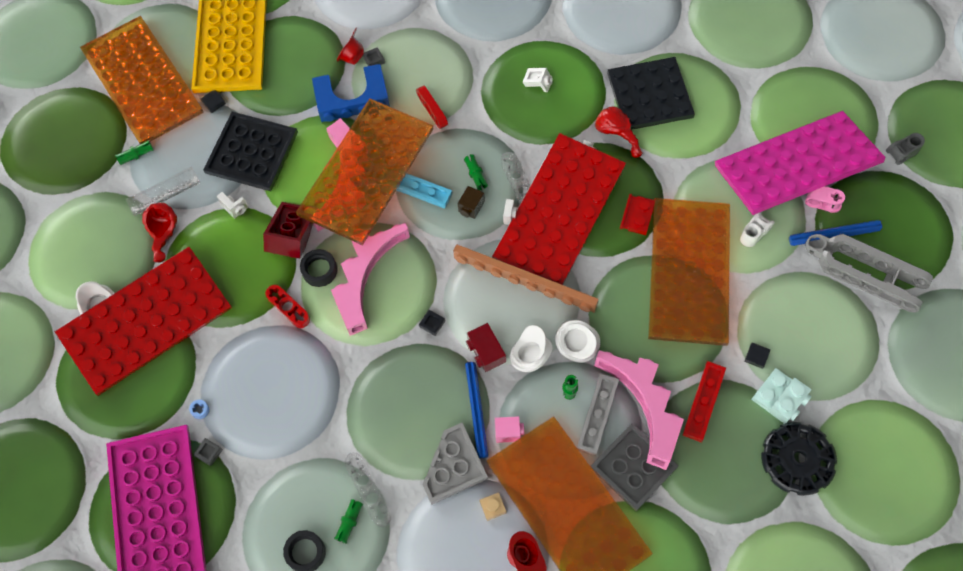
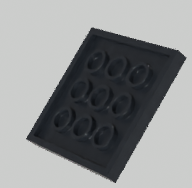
M676 57L607 70L617 107L630 118L631 130L694 118L695 113Z
M231 111L203 171L208 175L271 192L298 134L297 128Z

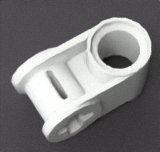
M761 212L755 214L740 237L741 243L746 247H753L770 231L775 222L773 220L769 221L762 216Z

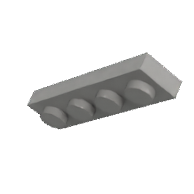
M600 373L577 450L597 455L619 379Z

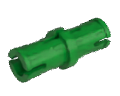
M147 140L135 147L131 146L130 149L115 156L119 164L123 165L133 159H140V156L154 151L150 141Z
M470 154L471 161L466 156L464 162L469 169L470 178H473L477 190L480 191L482 190L481 184L484 189L487 188L488 184L475 156Z
M568 375L562 385L563 396L565 395L564 398L567 400L575 398L578 391V379L576 380L574 375Z
M354 499L350 500L345 516L341 517L342 522L334 537L335 540L347 544L353 526L356 527L357 525L356 519L363 503L355 502Z

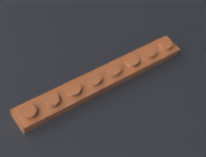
M456 244L453 250L454 259L461 264H470L477 270L488 271L495 277L506 278L509 282L524 285L531 291L537 290L549 298L555 297L567 305L573 304L578 306L585 312L591 311L595 313L598 298Z

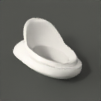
M93 281L80 285L76 291L77 308L80 315L113 295L114 292L111 288Z
M570 320L563 323L558 329L555 343L558 351L564 357L583 363L590 361L596 356L600 348V336L589 324L580 320Z
M535 325L528 326L511 350L510 361L513 367L522 372H533L539 369L551 355L553 350L552 343L540 327Z

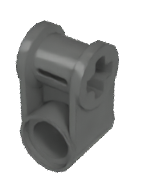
M912 133L892 143L886 149V152L893 156L897 165H900L919 153L925 143V138L919 133Z

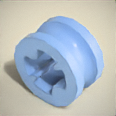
M195 400L191 403L189 411L194 418L203 419L208 415L209 407L205 401ZM197 406L204 407L202 408V413L194 412L197 410Z

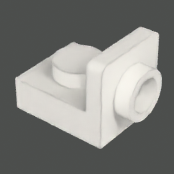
M528 68L523 80L525 87L541 86L544 92L549 91L553 82V78L547 68Z
M223 192L217 195L221 206L234 219L242 215L248 208L243 197L235 202L230 195L227 197Z
M506 199L503 214L505 225L511 223L518 210V207H514V200Z

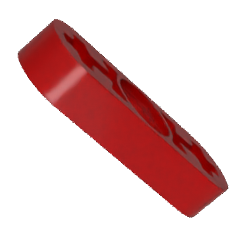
M423 85L417 88L416 93L419 100L437 127L441 129L447 126L446 116L426 86Z
M271 285L267 288L265 295L268 301L295 327L305 328L309 324L310 317L307 311L280 286ZM273 292L278 293L281 298L280 301L275 296H272ZM285 303H292L293 307L290 310H283ZM295 312H297V314L300 317H303L304 320H298L297 317L294 315Z

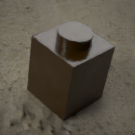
M467 186L458 201V212L464 217L475 219L485 202L484 192Z

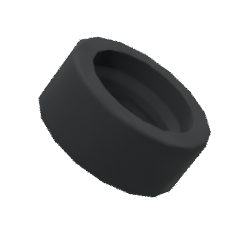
M322 249L311 250L303 256L300 262V272L304 280L315 287L330 284L335 279L338 271L332 254ZM322 259L328 261L330 268L326 274L314 277L308 273V266L315 260Z
M308 530L297 531L286 540L283 548V557L286 564L294 571H314L323 563L326 555L322 539L314 532ZM302 539L313 541L317 547L316 557L308 564H299L292 556L294 545Z

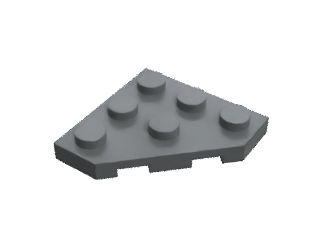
M463 423L443 431L428 474L422 484L431 505L488 479Z

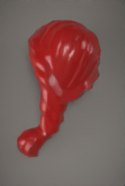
M612 106L603 109L596 119V129L604 134L621 136L632 144L631 154L634 158L642 156L643 153L639 147L638 139L631 130L630 118L618 107Z
M164 202L151 204L143 212L142 223L146 231L154 239L152 245L153 260L156 263H161L166 258L165 253L161 249L165 246L168 238L173 235L177 224V215L171 206Z

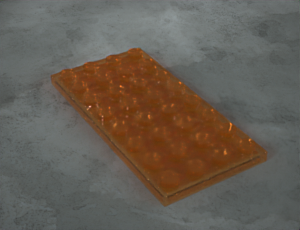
M141 15L80 46L140 144L147 140L151 142L204 113L202 107Z
M369 99L296 211L297 216L363 246L432 133L433 125L373 99Z
M654 199L648 339L722 346L729 344L730 204Z
M554 416L486 460V463L559 571H630L652 556L653 553Z

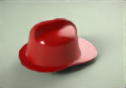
M357 27L349 42L340 52L337 62L342 60L355 65L362 58L364 48L354 37Z
M525 531L513 534L507 551V558L510 564L517 571H546V563L536 539Z

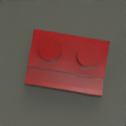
M629 194L620 229L624 228L630 232L646 235L656 200L640 196L635 197Z

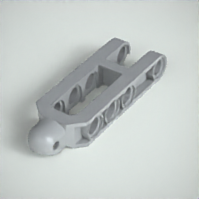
M815 234L810 236L805 243L807 252L819 258L818 261L824 273L909 312H918L923 301L909 294V291L895 286L896 278L920 289L929 288L933 280V276L927 271L845 234L832 238ZM812 238H820L819 240L809 241ZM834 252L845 254L886 273L884 281H880L869 273L865 274L852 268L850 264L846 265L835 260L832 254Z

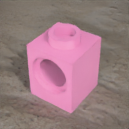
M519 416L495 418L496 443L521 442L520 435H524V423H520Z

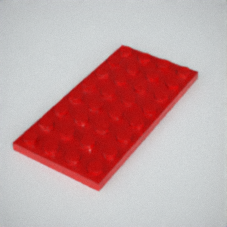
M559 133L492 258L563 285L626 163Z
M187 247L54 332L94 393L99 396L232 307L192 249Z

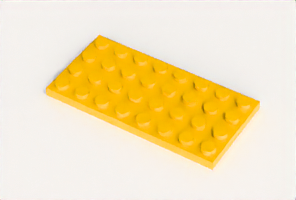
M199 0L191 87L193 93H208L216 90V92L262 90L267 0Z

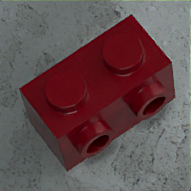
M488 323L467 332L466 345L470 352L474 351L476 355L474 359L479 368L483 367L485 373L506 363V354Z

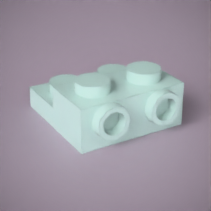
M775 368L751 400L785 424L789 419L795 420L800 413L797 410L801 404L805 406L812 397L809 395L812 389L795 377L792 380Z

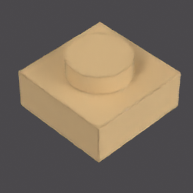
M499 492L479 500L487 521L506 514V509Z

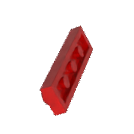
M709 361L706 362L682 436L702 443L726 367Z

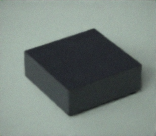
M216 90L211 91L200 99L211 113L226 104Z
M428 310L419 323V327L436 336L446 320L435 312Z
M752 342L744 362L763 369L770 349Z

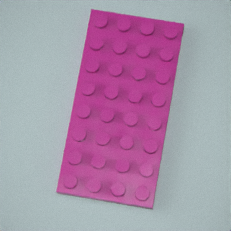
M840 111L715 161V167L750 213L755 215L884 163L886 157L845 112Z
M186 424L106 443L117 571H207L189 426Z

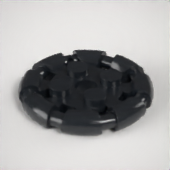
M789 422L780 425V428L777 430L773 429L767 435L762 445L764 451L761 453V461L765 473L771 476V481L778 488L787 493L791 491L799 496H808L818 493L821 488L825 489L832 482L836 474V470H834L837 464L836 451L833 444H830L826 439L827 436L818 428L812 425H802L801 422ZM800 433L806 434V439L799 438ZM786 435L789 439L784 441L782 436ZM819 442L823 449L819 450L816 443ZM773 448L779 450L777 455L772 454ZM795 453H801L805 457V462H797L794 457ZM821 461L826 463V467L820 466ZM779 465L781 469L784 471L780 475L775 469ZM814 474L817 477V481L813 482V480L811 479V476H813ZM793 479H794V480L800 479L799 485L793 484V483H792Z

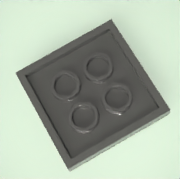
M631 424L590 466V469L637 511L679 465L671 459L667 470L646 463L649 452V438L634 424Z

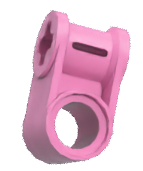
M824 186L809 192L805 203L812 208L837 213L840 211L845 200V194L841 190Z

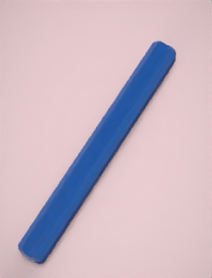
M880 220L793 234L789 237V243L791 246L805 244L807 239L815 234L832 238L841 234L854 236L877 232L882 229V224ZM812 238L809 241L819 240L820 238Z
M467 362L465 367L477 455L479 459H484L488 457V448L477 368L475 362Z

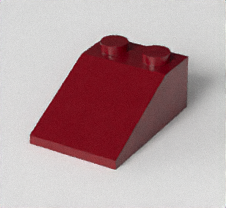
M281 202L263 233L264 252L300 259L306 248L313 226L311 218L317 213V209Z

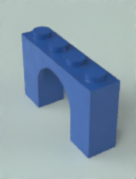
M381 65L363 67L367 86L361 96L352 100L338 98L333 93L329 75L312 78L321 122H330L335 119L349 118L354 115L390 108Z

